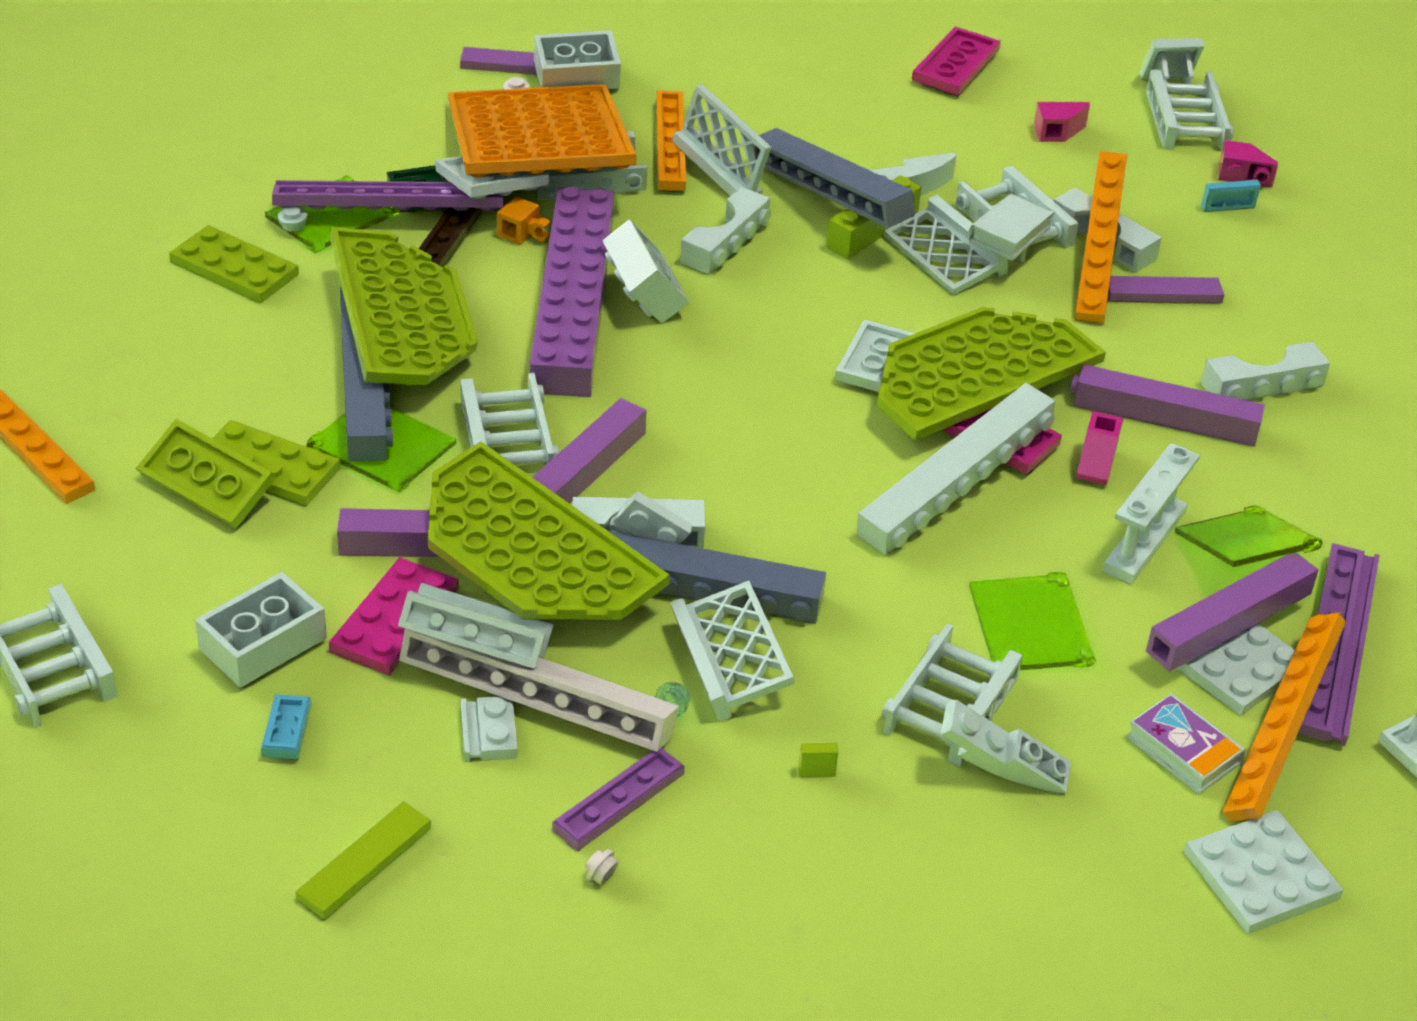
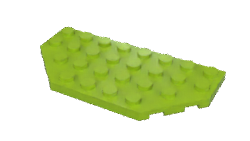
M331 227L330 242L365 382L404 384L408 386L428 385L476 351L478 339L456 269L449 265L441 267L431 261V255L415 246L407 248L398 242L399 237L391 232Z
M981 307L890 343L878 394L877 407L916 441L994 408L1025 383L1040 389L1080 372L1083 365L1094 366L1104 362L1106 352L1067 320L1054 318V323L1036 320L1037 315L1013 311L1012 316L994 313L995 308Z
M482 441L432 472L428 549L522 619L622 620L670 583V575Z

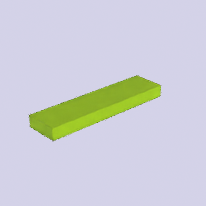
M403 801L296 891V900L325 920L431 829V820Z

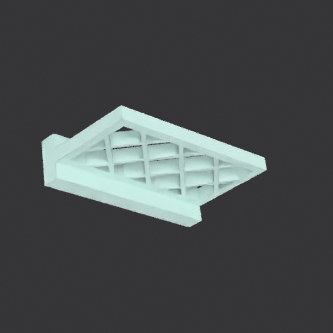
M703 84L696 85L682 131L674 133L672 142L730 196L741 186L762 194L763 190L758 185L772 147ZM702 97L706 101L708 112L703 111ZM717 112L723 116L724 128L720 127ZM706 115L710 117L713 131H708ZM696 118L698 121L700 132L696 128H693ZM734 128L740 131L743 143L738 144ZM722 131H727L729 147L725 146ZM711 134L715 136L717 148L711 143ZM752 143L760 149L757 160H755ZM741 146H744L747 163L742 161L739 149ZM731 149L734 163L729 160L727 150ZM744 166H749L751 179L746 175Z
M938 195L928 199V207L916 213L915 216L884 230V237L953 296L992 274L1000 278L1008 273V259L968 240V231L973 223ZM927 218L933 224V226L918 225V223ZM901 232L912 233L911 238L898 237L897 235ZM916 233L932 234L931 239L915 238ZM936 234L947 235L951 240L935 239ZM913 247H929V251L916 252ZM933 248H949L948 254L933 253ZM953 249H964L969 254H953ZM931 261L947 262L946 267H935L931 265ZM951 262L967 263L966 268L950 267ZM971 263L985 266L982 269H970ZM948 276H962L964 279L954 284L948 279Z
M750 581L687 605L683 598L670 602L677 624L718 722L732 717L729 710L731 708L795 684L794 677ZM748 595L749 599L743 608L730 605L733 599ZM708 609L716 610L711 621L698 618L697 613ZM725 613L738 616L733 626L720 623ZM746 619L759 621L754 632L741 629ZM714 631L727 634L722 645L709 642ZM735 637L749 640L743 651L730 647ZM757 642L771 646L765 656L752 653ZM725 655L738 658L732 669L719 666ZM746 661L760 664L754 675L740 672ZM768 667L782 670L784 674L771 680L762 678ZM735 680L749 683L746 690L731 695L730 689Z

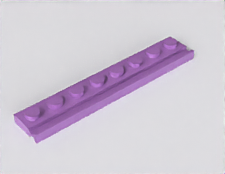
M276 180V185H274L272 192V205L280 206L283 209L288 206H309L311 209L337 206L339 209L348 210L353 209L355 206H366L370 210H379L383 207H395L398 210H409L412 207H423L426 210L452 207V209L457 211H464L469 208L494 211L497 208H503V195L490 194L484 199H472L451 182Z
M1332 543L1317 615L1340 612L1346 623L1298 734L1327 742L1330 739L1338 740L1340 745L1345 746L1349 736L1380 555L1375 554L1374 557L1364 555L1365 551Z

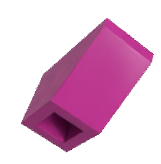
M1037 102L1034 127L1039 142H1065L1084 129L1087 124L1090 103Z
M1224 140L1219 161V180L1230 182L1258 180L1261 186L1273 187L1278 168L1276 160L1250 143Z
M1092 411L1076 478L1107 485L1122 427V417Z

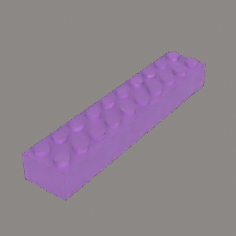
M558 187L530 359V373H535L537 385H543L544 394L591 397L608 259L605 256L608 250L602 240L612 233L614 191L577 189L575 187Z

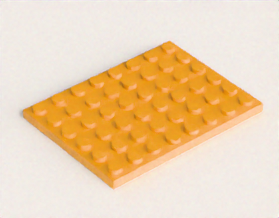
M606 84L448 92V104L466 175L478 178L485 177L489 173L511 176L516 174V172L527 171L530 174H541L545 170H556L557 172L565 173L575 168L596 171L601 169V167L612 166L615 169H626L629 165H636V152Z

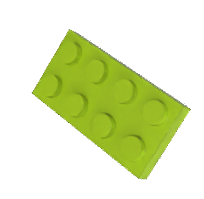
M207 225L169 252L170 262L259 303L264 302L299 275L298 265L210 225Z
M178 419L172 422L136 467V470L142 476L234 529H237L276 479L271 471Z
M229 420L212 438L271 471L276 479L266 492L303 506H307L341 469L339 458L233 420Z

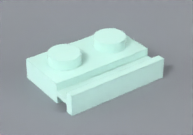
M636 491L619 510L616 517L614 516L611 519L609 528L619 533L680 544L690 534L692 524Z
M500 696L477 698L476 702H466V699H460L465 762H470V758L481 757V761L517 759L518 751L513 701Z

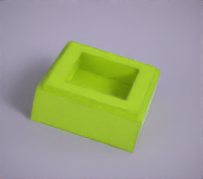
M837 743L801 744L798 765L799 777H835L839 753Z

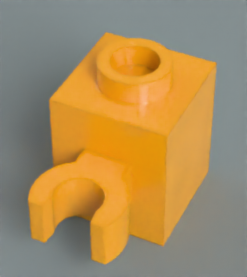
M515 196L497 212V236L519 245H522L531 236L539 242H545L550 237V233L543 231L550 225V221L543 217L540 218V205Z

